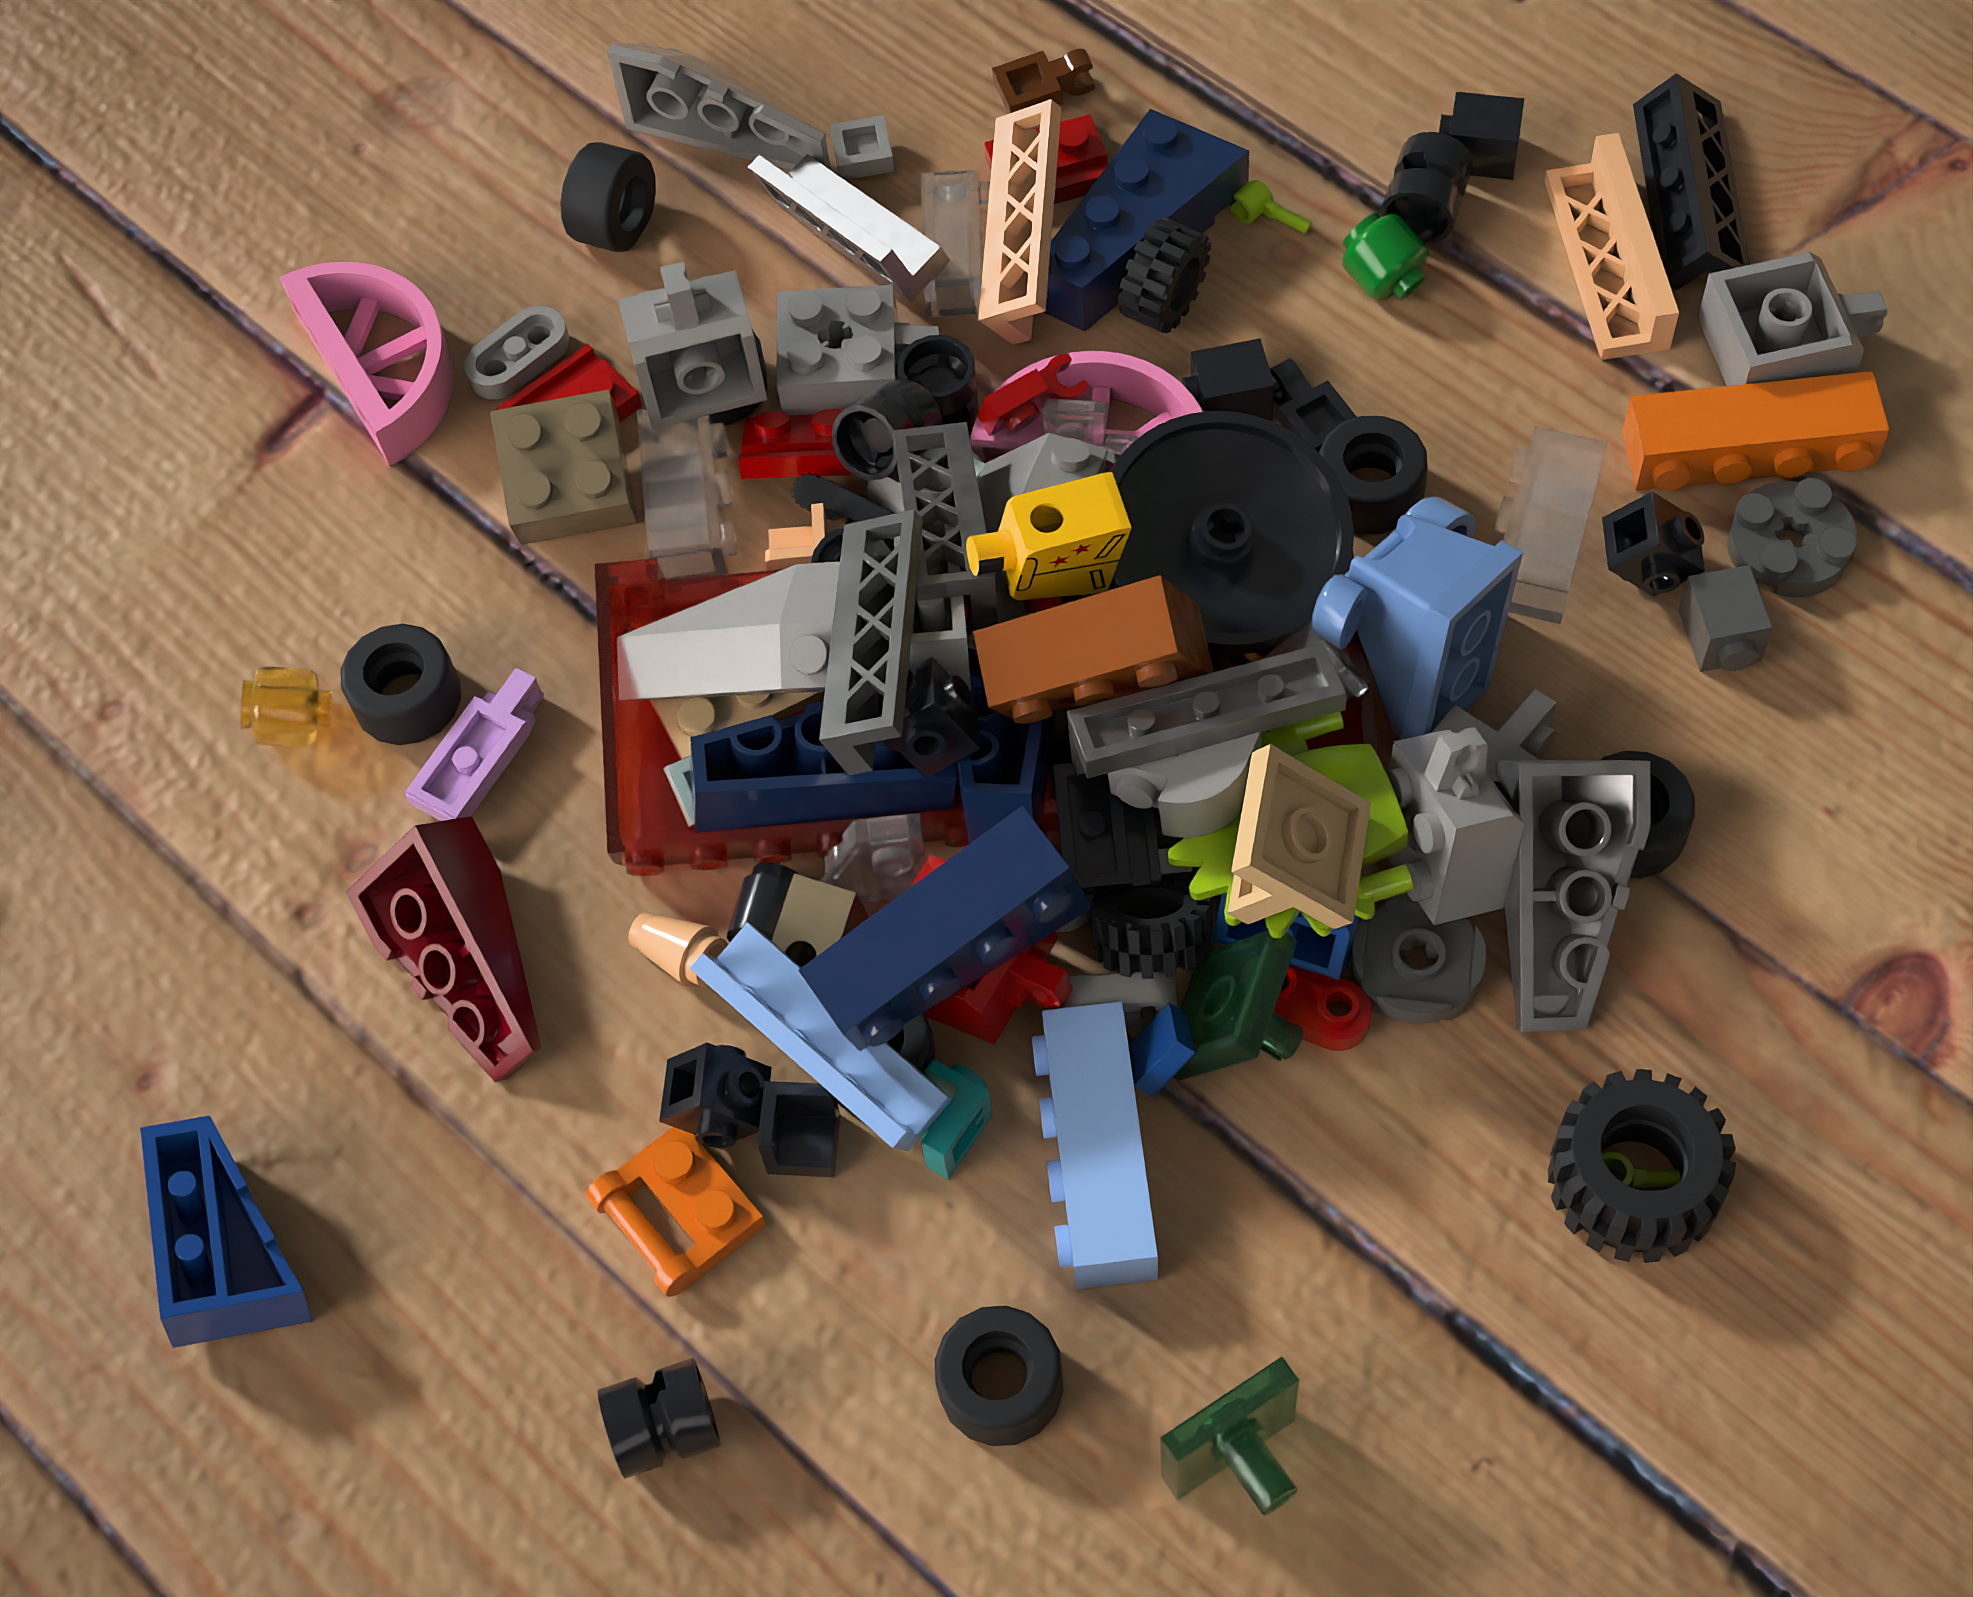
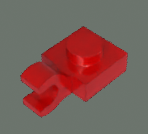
M1069 353L1055 356L1042 370L1038 371L1036 368L985 397L977 417L989 436L1006 427L1010 433H1015L1025 428L1041 415L1039 408L1044 401H1052L1059 405H1071L1083 397L1089 386L1086 380L1067 387L1062 385L1057 379V373L1067 369L1072 361Z

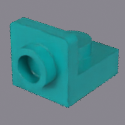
M932 1059L925 1069L926 1076L953 1100L920 1139H922L921 1145L926 1167L949 1180L993 1115L989 1090L986 1089V1083L980 1076L963 1065L953 1064L949 1068L941 1062Z

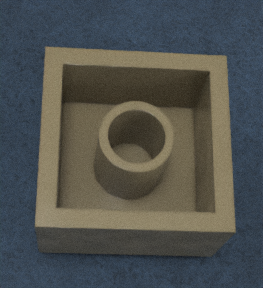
M609 390L490 411L508 522L521 545L638 524L619 414Z

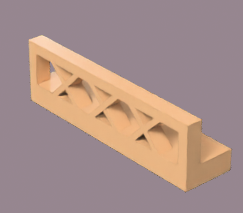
M1052 99L996 118L978 320L1012 345L1031 340L1033 315L1046 311L1061 107ZM1040 125V133L1033 127Z
M1619 133L1596 136L1591 163L1546 170L1544 182L1600 359L1606 360L1669 350L1679 310ZM1592 183L1596 196L1586 206L1566 196L1564 187ZM1587 224L1609 235L1610 240L1602 250L1580 240L1579 234ZM1601 268L1623 279L1625 285L1617 295L1594 284L1593 278ZM1617 313L1638 324L1641 334L1612 338L1607 324Z

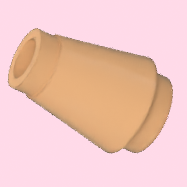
M643 912L634 920L628 936L631 947L639 950L640 953L686 987L695 985L709 986L690 967L702 952L717 958L728 946L726 940L719 937L717 930L712 926L654 915L650 912Z

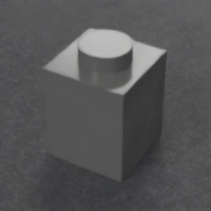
M1750 565L1688 576L1678 610L1700 672L1719 668L1726 671H1736L1744 669L1754 662L1761 661L1773 627Z

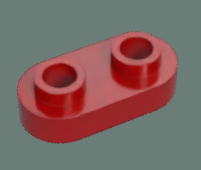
M1266 957L1254 962L1244 976L1243 1002L1245 1008L1255 1020L1262 1024L1333 1051L1348 1050L1357 1046L1365 1039L1369 1032L1372 1017L1371 1001L1366 992L1353 982L1343 978L1336 980ZM1271 979H1281L1287 983L1288 987L1283 991L1275 992L1268 989L1265 983ZM1333 1003H1342L1350 1009V1012L1344 1016H1335L1327 1010V1007Z

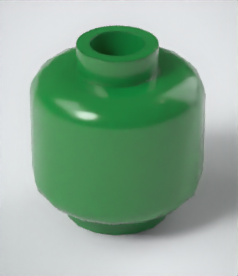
M1375 212L1358 223L1343 240L1342 245L1346 248L1342 259L1343 268L1365 293L1374 300H1383L1393 294L1399 300H1403L1413 293L1426 279V275L1421 269L1427 261L1429 249L1407 223L1396 214L1380 217Z

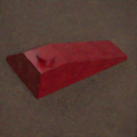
M472 816L415 825L361 876L346 893L377 951L386 961L397 959L413 977L410 988L421 1000L432 998L448 1016V1030L493 1081L505 1080L539 1052L542 1047L501 870Z

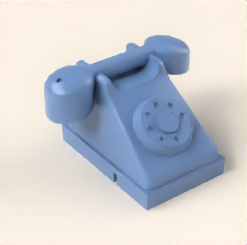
M1428 497L1420 500L1405 515L1398 519L1396 530L1364 558L1360 556L1353 558L1350 570L1345 575H1334L1322 588L1312 614V629L1315 634L1340 650L1348 645L1355 631H1357L1389 723L1394 733L1400 737L1399 740L1431 733L1454 705L1467 712L1489 691L1500 648L1498 644L1502 640L1523 556L1522 551L1502 540L1496 546L1474 539L1473 535L1476 530L1475 517L1440 497Z

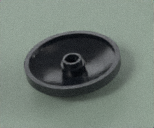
M1204 411L1176 417L1157 425L1136 439L1122 453L1111 470L1132 527L1110 583L1111 589L1161 575L1199 604L1210 654L1239 655L1260 652L1277 647L1302 634L1312 626V614L1316 600L1324 585L1334 575H1345L1348 571L1353 551L1354 527L1349 501L1341 482L1327 461L1314 447L1289 429L1270 420L1231 411Z

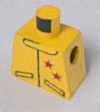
M1101 473L1015 495L1009 499L998 532L974 535L967 538V558L972 573L978 576L1002 571L1010 596L1016 600L1097 594L1108 591L1132 528L1113 473Z

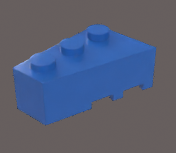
M204 1116L141 1127L160 1320L172 1348L312 1322L304 1291L295 1274L292 1273L269 1225L264 1220L252 1198L247 1184L212 1118Z

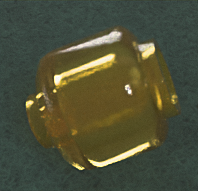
M263 666L255 672L253 680H243L241 729H250L253 740L260 745L308 747L315 741L318 727H330L332 691L319 690V678L312 669Z

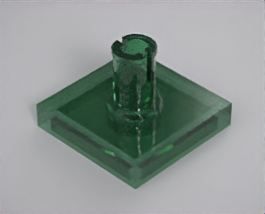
M1267 930L1214 949L1213 952H1209V959L1205 963L1196 962V969L1193 971L1180 1007L1188 1016L1195 1054L1173 1078L1181 1081L1258 1058L1260 1050L1270 1055L1276 1061H1281L1282 1058L1286 1060L1294 1055L1302 1041L1303 1028L1275 1012L1274 1008L1292 959L1297 939L1287 933L1281 938L1271 937Z
M1282 1356L1160 1437L1161 1477L1177 1500L1228 1466L1263 1516L1283 1506L1297 1493L1298 1488L1265 1444L1266 1440L1295 1420L1299 1379Z

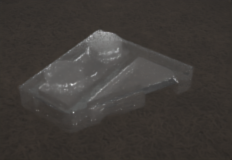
M920 813L853 820L842 835L843 841L834 846L824 858L825 874L823 877L811 876L810 878L856 892L862 903L881 901L889 904L910 888L927 861Z

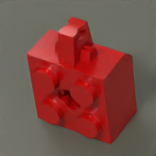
M930 855L910 887L938 868L946 860ZM1056 931L925 1011L926 1017L995 1045L1017 1007H1021L1024 1000L1050 1009L1063 1008L1073 991V987L1068 982L1069 976L1066 970L1048 963L1050 959L1048 955L1058 940Z

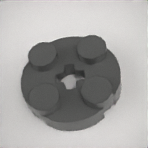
M1806 478L1800 482L1780 481L1763 485L1741 497L1729 531L1727 548L1735 567L1750 565L1756 584L1759 579L1767 585L1777 587L1775 594L1787 597H1806L1828 590L1842 577L1843 571L1850 564L1856 548L1857 530L1850 512L1839 499L1832 496V490L1827 483L1815 478ZM1791 530L1801 534L1804 539L1802 547H1795L1790 540L1780 541L1777 537L1782 534V531Z
M1407 893L1386 900L1385 907L1376 910L1375 915L1371 919H1363L1359 923L1353 939L1351 968L1356 984L1366 992L1371 1001L1372 1011L1384 1013L1386 1016L1402 1022L1415 1024L1453 1020L1465 1011L1468 1002L1477 994L1480 988L1486 965V945L1477 925H1475L1474 930L1466 918L1433 925L1418 901H1413ZM1419 945L1425 947L1426 957L1436 959L1437 962L1434 965L1426 966L1424 970H1415L1410 968L1408 963L1403 962L1400 955H1410L1412 946Z

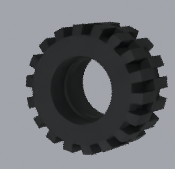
M1636 1069L1633 1080L1626 1081L1622 1071L1611 1073L1606 1076L1603 1088L1593 1081L1582 1089L1579 1101L1572 1100L1564 1113L1550 1154L1552 1157L1548 1166V1183L1555 1184L1551 1199L1556 1211L1568 1209L1564 1222L1566 1227L1573 1235L1582 1229L1589 1233L1586 1245L1600 1253L1603 1245L1606 1244L1616 1248L1614 1259L1626 1262L1630 1261L1633 1252H1642L1644 1263L1659 1262L1666 1248H1668L1673 1257H1676L1688 1250L1693 1239L1699 1242L1707 1234L1730 1191L1728 1189L1734 1179L1736 1162L1730 1161L1736 1149L1733 1134H1720L1726 1119L1719 1108L1707 1111L1703 1107L1707 1099L1705 1093L1696 1086L1689 1094L1678 1088L1682 1078L1667 1073L1664 1082L1652 1080V1070ZM1626 1141L1650 1145L1669 1159L1674 1169L1679 1171L1681 1182L1662 1191L1634 1189L1622 1183L1611 1173L1603 1159L1602 1151L1613 1144Z

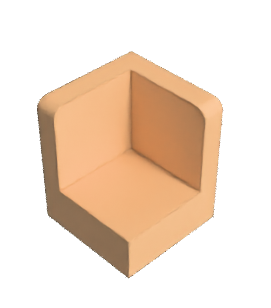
M824 503L811 504L812 526L768 529L769 549L765 551V561L769 575L795 564L811 563L814 549L822 538L830 534Z

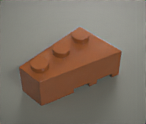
M1161 575L973 631L988 707L1013 719L1015 723L1037 722L1052 716L1054 710L1079 705H1092L1214 672L1199 604Z

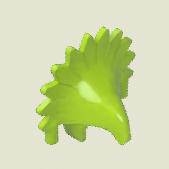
M1340 711L1271 729L1269 733L1266 731L1261 732L1262 748L1269 744L1275 746L1371 803L1362 867L1374 864L1407 847L1408 829L1384 767L1371 744L1338 745L1308 750L1305 740L1344 728ZM1241 813L1222 829L1199 837L1183 838L1168 851V860L1171 865L1200 867L1189 886L1192 899L1203 900L1227 893L1224 914L1226 923L1231 926L1242 922L1227 914L1234 877L1231 871ZM1403 864L1362 877L1360 873L1354 915L1365 920L1371 919L1375 915L1374 902L1412 891L1413 882L1407 866ZM1294 907L1265 918L1268 932L1273 938L1284 936L1299 912L1318 935L1327 936L1332 931L1331 927Z

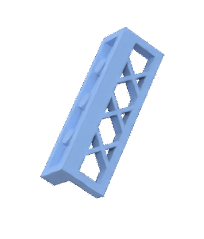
M747 922L717 958L702 952L690 969L892 1148L909 1152L953 1100L888 1042L875 1047L868 1046L859 1051L841 1033L798 971L801 966L754 925Z

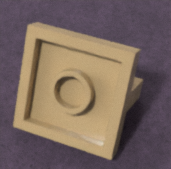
M1271 744L1252 752L1231 871L1234 877L1227 914L1246 924H1250L1294 907L1332 929L1353 923L1371 803Z

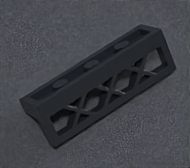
M1676 73L1635 102L1633 110L1654 239L1670 287L1677 291L1708 270L1714 273L1750 265L1721 101ZM1720 246L1722 247V249L1724 250V252H1725L1726 254H1724L1723 252H1721Z

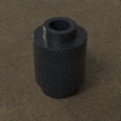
M759 863L753 867L752 873L744 877L727 932L729 942L734 939L747 922L754 925L772 941L794 874H798L796 871L776 863Z

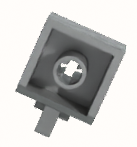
M1811 252L1710 273L1697 319L1726 385L1733 386L1857 373L1864 353L1859 338L1880 332L1888 309L1879 291L1844 296L1837 294L1821 258Z
M684 262L660 267L665 288L648 290L638 295L617 300L652 429L768 400L754 334L736 270L718 275L704 276L689 282Z
M893 284L777 292V391L782 412L788 415L816 414L824 409L844 410L860 399L871 395L885 384L899 380L898 360L904 349L920 338L929 335H941L939 326H917L898 322Z
M1475 727L1465 728L1458 733L1448 729L1394 741L1389 769L1386 771L1408 829L1407 847L1389 856L1388 859L1394 867L1403 864L1407 866L1413 882V890L1408 891L1407 894L1413 901H1418L1433 925L1504 908L1525 828L1524 821L1514 811L1486 773L1488 744Z

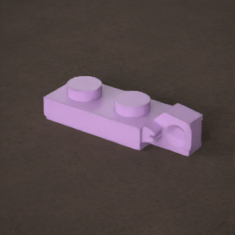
M515 668L496 695L488 692L482 699L474 696L406 789L405 797L409 804L440 821L472 816L531 734L530 731L537 720L534 718L535 715L533 713L544 696L537 683V678Z

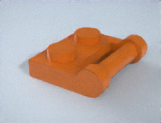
M675 1127L670 1128L619 1169L606 1172L598 1177L585 1193L587 1200L600 1214L607 1212L656 1272L654 1282L667 1297H674L686 1290L766 1226L762 1214L707 1149L696 1141V1136ZM645 1186L694 1246L686 1253L677 1255L630 1198L632 1194Z

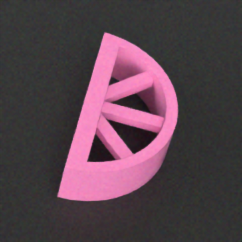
M321 263L280 276V281L296 316L388 465L392 466L403 460L423 444L437 428L446 413L453 393V359L438 317L430 301L417 286L405 277L380 266L366 263ZM356 309L345 337L342 336L328 312ZM378 311L397 316L417 328L359 357ZM427 347L422 369L415 382L372 375ZM382 398L399 402L389 410Z
M1107 351L1071 352L1069 355L1072 361L1069 367L1063 372L1057 373V379L1062 385L1067 387L1074 386L1082 380H1086L1089 386L1081 398H1092L1088 428L1058 426L1043 411V409L1056 405V403L1044 401L1039 408L1041 415L1034 422L1015 433H1010L1006 427L989 436L977 417L973 426L970 443L972 452L979 456L983 463H987L1047 433L1075 438L1085 443L1108 449L1105 473L1111 472L1122 453L1136 439L1150 429L1173 418L1202 412L1193 395L1181 382L1165 370L1148 361L1134 356ZM1055 356L1043 359L1020 370L1002 383L995 391L1036 368L1038 371L1042 370ZM1110 400L1130 403L1157 416L1136 431L1107 429Z

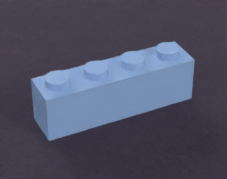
M1122 1001L1043 1010L1044 1035L1031 1036L1036 1076L1049 1075L1052 1097L1039 1098L1044 1139L1057 1137L1060 1160L1047 1161L1051 1203L1065 1201L1068 1225L1054 1226L1059 1268L1073 1266L1076 1290L1158 1280V1255Z

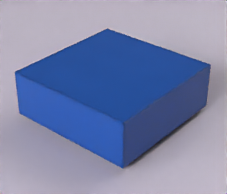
M1170 1002L1128 1045L1134 1087L1150 1097L1157 1094L1195 1055L1187 1013Z

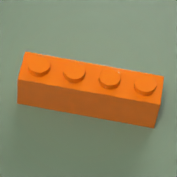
M1873 371L1630 396L1622 434L1635 490L1657 488L1663 491H1671L1685 485L1714 482L1735 484L1745 479L1772 476L1794 478L1811 472L1830 470L1854 472L1865 467L1877 466L1890 429Z

